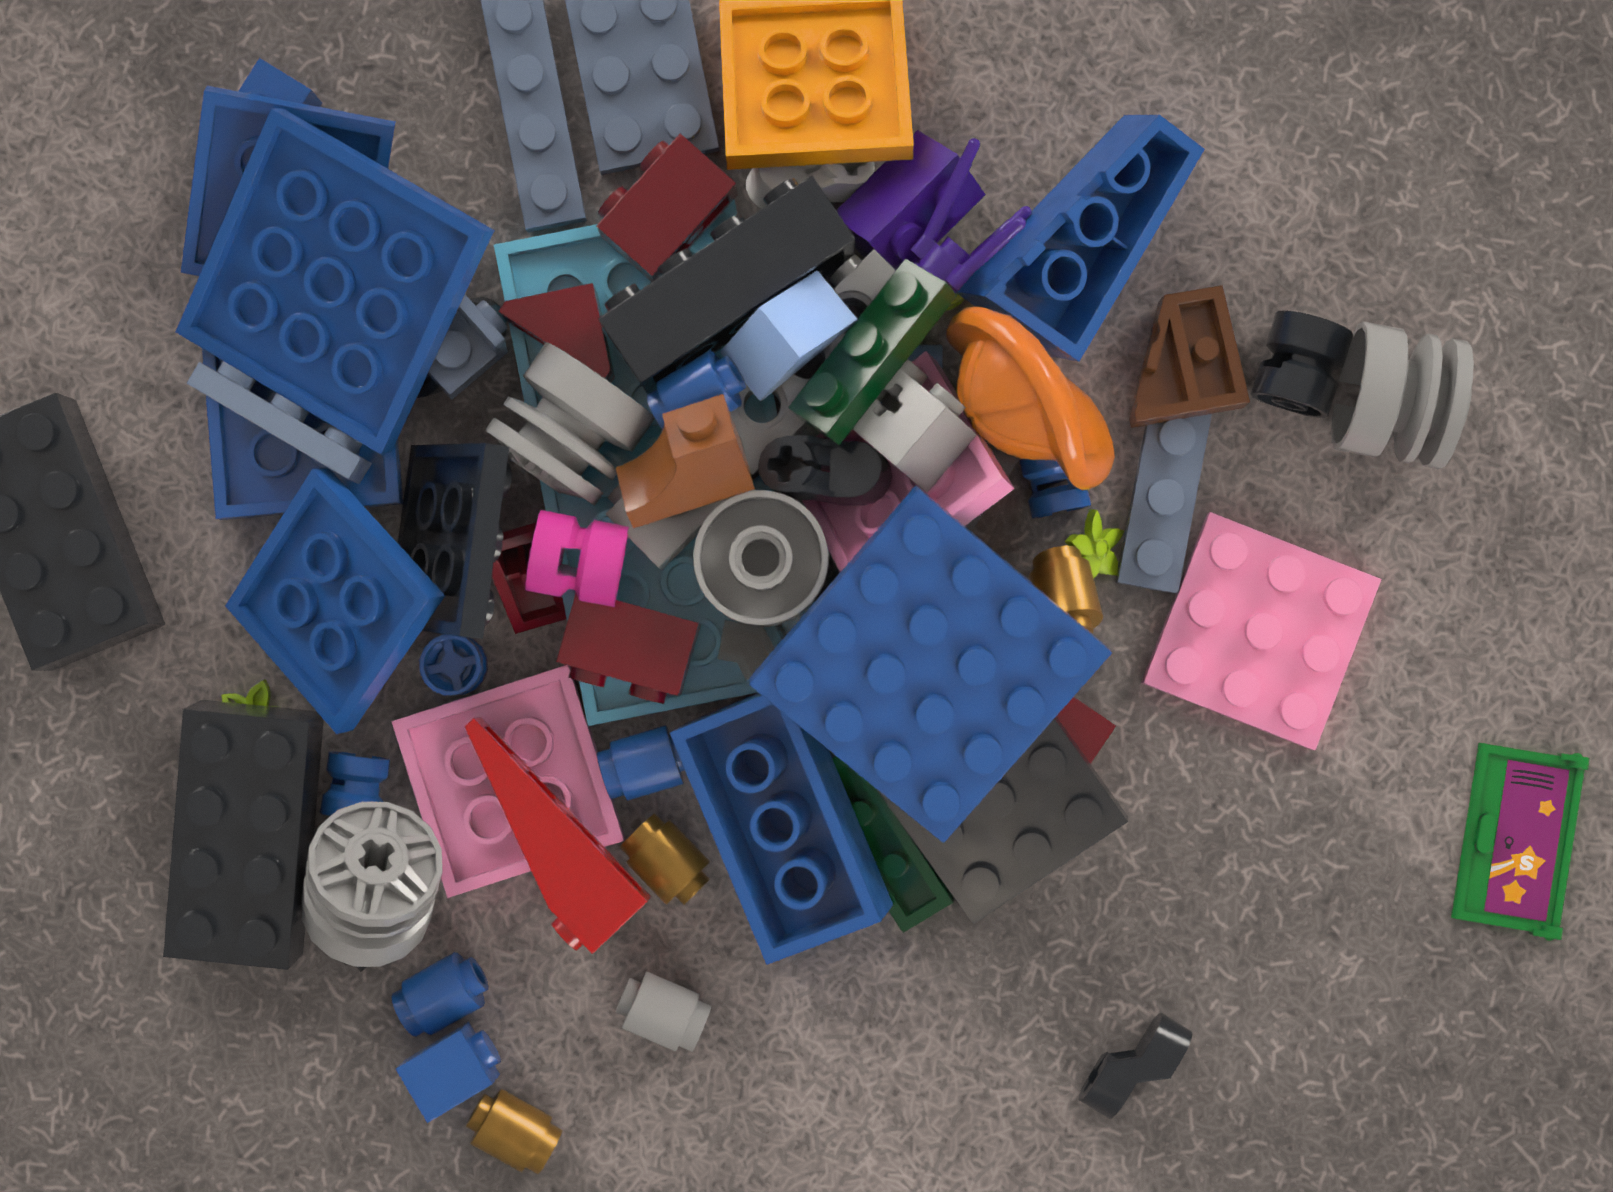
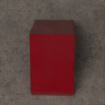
M593 283L508 300L500 308L499 313L508 323L542 345H545L547 342L556 346L610 383L615 379L606 331L598 319L602 316L598 293Z
M536 523L503 532L501 554L493 564L492 578L515 634L567 619L562 596L557 597L525 590Z

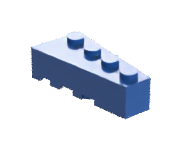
M1124 115L1032 210L1030 217L1025 220V228L974 272L957 294L976 307L987 308L1013 317L1040 341L1049 356L1080 362L1205 149L1161 115Z

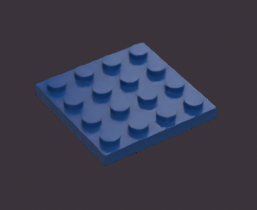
M271 108L176 329V333L382 455L392 452L495 230L287 110Z
M915 485L751 675L749 685L944 843L1112 652L1103 642Z

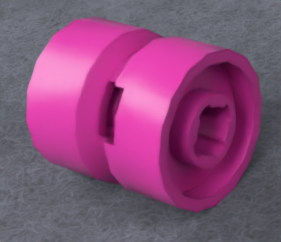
M540 510L531 546L525 590L561 597L568 589L575 590L579 601L614 607L624 562L629 526L594 520L587 528L579 526L575 516ZM565 548L581 549L578 568L562 564Z

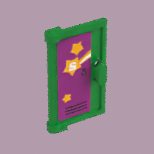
M1478 743L1451 918L1529 931V934L1544 937L1548 941L1562 939L1563 927H1560L1584 772L1588 770L1590 758L1583 757L1580 753L1572 755L1557 753V755Z

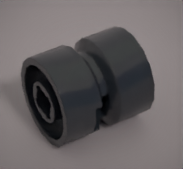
M1287 310L1276 312L1266 342V346L1273 353L1272 358L1260 362L1250 395L1262 403L1300 415L1315 418L1328 417L1338 383L1331 374L1333 370L1344 367L1354 334L1343 325L1318 316Z

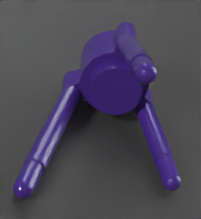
M976 138L968 141L923 235L910 249L920 258L916 263L917 266L945 281L956 294L974 272L1025 228V220L1032 213L1030 207H1021L970 254L949 237L940 246L935 242L979 150L980 141Z

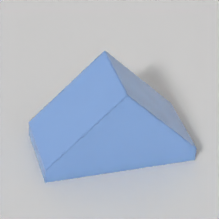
M815 271L760 306L720 353L732 359L746 385L759 401H763L855 324L858 319L820 272Z

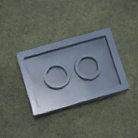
M565 0L601 175L639 168L646 155L659 142L664 140L670 145L680 133L703 154L720 151L689 0Z

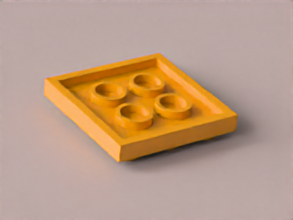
M719 0L727 170L913 159L914 144L902 0Z

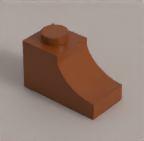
M724 394L663 413L665 426L657 441L639 457L615 467L625 511L633 529L755 489L744 448Z

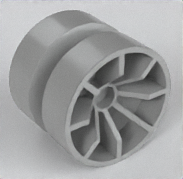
M756 490L730 497L708 515L696 537L693 563L699 586L706 598L716 609L728 618L744 625L771 627L795 619L815 601L825 580L828 567V549L821 526L805 506L781 493Z

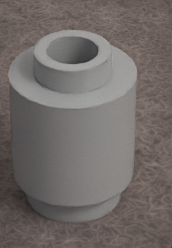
M646 971L641 982L629 978L615 1012L626 1017L621 1029L675 1052L678 1047L693 1052L712 1006L699 1001V993Z

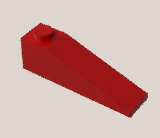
M482 717L473 718L464 727L545 902L557 917L551 923L552 927L574 950L577 951L584 945L593 954L648 902L651 895Z

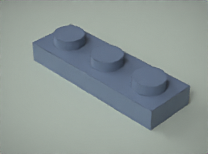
M224 361L218 371L201 362L197 364L187 381L188 385L357 484L361 483L372 464L357 455L362 446L361 442L332 425H329L324 435L303 422L309 414L307 410L276 393L271 403L252 393L250 390L256 380Z
M1212 414L1145 425L1116 583L1178 594Z

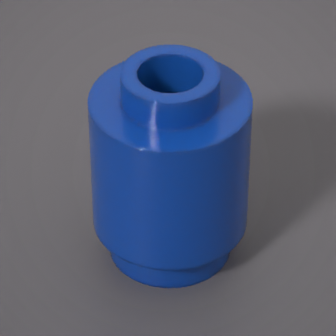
M708 351L657 381V389L647 395V402L653 416L663 430L665 426L663 413L724 394L730 412L742 406L739 392L746 389V384L739 369L729 356L726 355L719 359L712 351Z
M667 725L611 741L609 749L597 752L601 775L610 799L625 795L626 800L629 801L684 784L682 771H685Z
M453 952L403 980L402 988L392 994V1004L400 1022L409 1034L414 1037L424 1032L433 1035L482 1008L485 1004L483 992L489 989V985L482 968L474 958L470 957L464 960L460 954Z

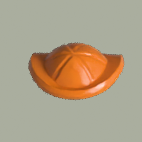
M976 306L965 308L953 316L947 328L946 338L949 344L963 356L957 381L958 400L966 407L963 413L966 417L970 418L971 425L975 431L992 446L1009 455L1021 459L1056 461L1073 486L1080 490H1088L1101 484L1112 469L1115 455L1108 426L1092 399L1063 375L1040 341L1013 317Z

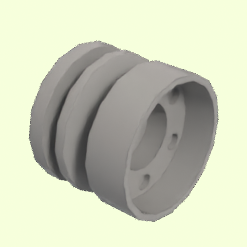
M1363 321L1357 325L1353 333L1344 367L1341 368L1339 382L1361 385L1356 407L1334 404L1331 423V439L1334 449L1376 457L1382 453L1392 432H1394L1395 456L1399 462H1413L1419 454V460L1424 467L1434 469L1445 467L1455 451L1469 412L1474 367L1471 345L1468 341L1452 338L1446 341L1442 347L1437 335L1426 334L1421 337L1410 359H1408V340L1404 329Z
M546 342L523 375L529 385L543 397L535 408L518 399L508 397L503 405L526 421L523 427L517 433L498 419L493 418L485 431L495 437L501 446L509 447L508 457L510 460L560 494L583 498L595 506L603 492L581 477L585 469L590 465L613 480L617 475L616 469L599 452V449L607 441L632 452L655 420V417L599 374L561 349Z
M359 802L337 810L318 827L309 846L306 876L302 891V921L311 941L330 958L354 967H381L402 959L422 941L431 921L435 897L443 872L442 848L432 828L413 811L389 802Z

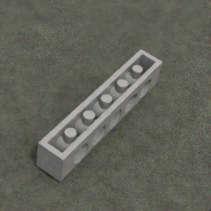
M874 249L863 261L856 254L851 256L832 275L829 281L835 286L833 290L846 305L858 306L865 310L891 278L895 270ZM844 333L820 352L824 361L845 336ZM794 374L773 391L772 394L778 398L781 408L778 415L772 421L766 423H758L751 420L744 411L746 401L754 394L746 385V389L739 392L742 406L730 413L744 448L752 480L759 475L758 463L760 455L767 444L776 438L799 436L809 426L800 420L788 406L810 379L799 378ZM618 485L608 496V499L614 506L605 514L615 524L629 526L628 537L659 569L663 570L698 535L700 527L708 515L729 498L633 529L625 511L620 485Z

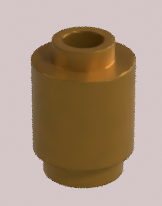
M1057 546L1037 554L1032 560L1033 570L1029 575L1030 582L1093 634L1094 628L1103 620V613L1089 561L1082 558L1080 550L1073 546Z
M655 813L619 847L629 857L626 864L666 905L674 897L685 905L710 880L702 871L710 863L709 859L671 820L664 823Z
M503 1089L498 1091L494 1099L483 1094L465 1126L475 1132L470 1142L471 1145L520 1172L527 1168L536 1174H539L547 1163L563 1131L551 1124L552 1117Z

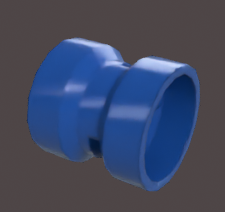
M1019 459L1022 475L1030 481L1033 492L1028 500L1032 519L1050 516L1054 512L1063 510L1069 512L1091 506L1088 490H1080L1073 486L1056 461ZM1068 481L1067 485L1044 489L1045 485Z
M443 634L432 639L423 648L419 659L420 674L424 683L434 692L442 695H465L476 690L484 681L488 671V659L483 647L474 639Z
M329 751L326 771L333 778L332 783H330V789L322 794L320 813L331 816L337 810L359 802H384L379 796V784L388 778L390 759L372 756V758L357 757L355 753Z

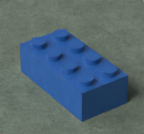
M760 693L688 721L670 732V736L766 965L883 920L893 906L892 900L831 754L824 745Z

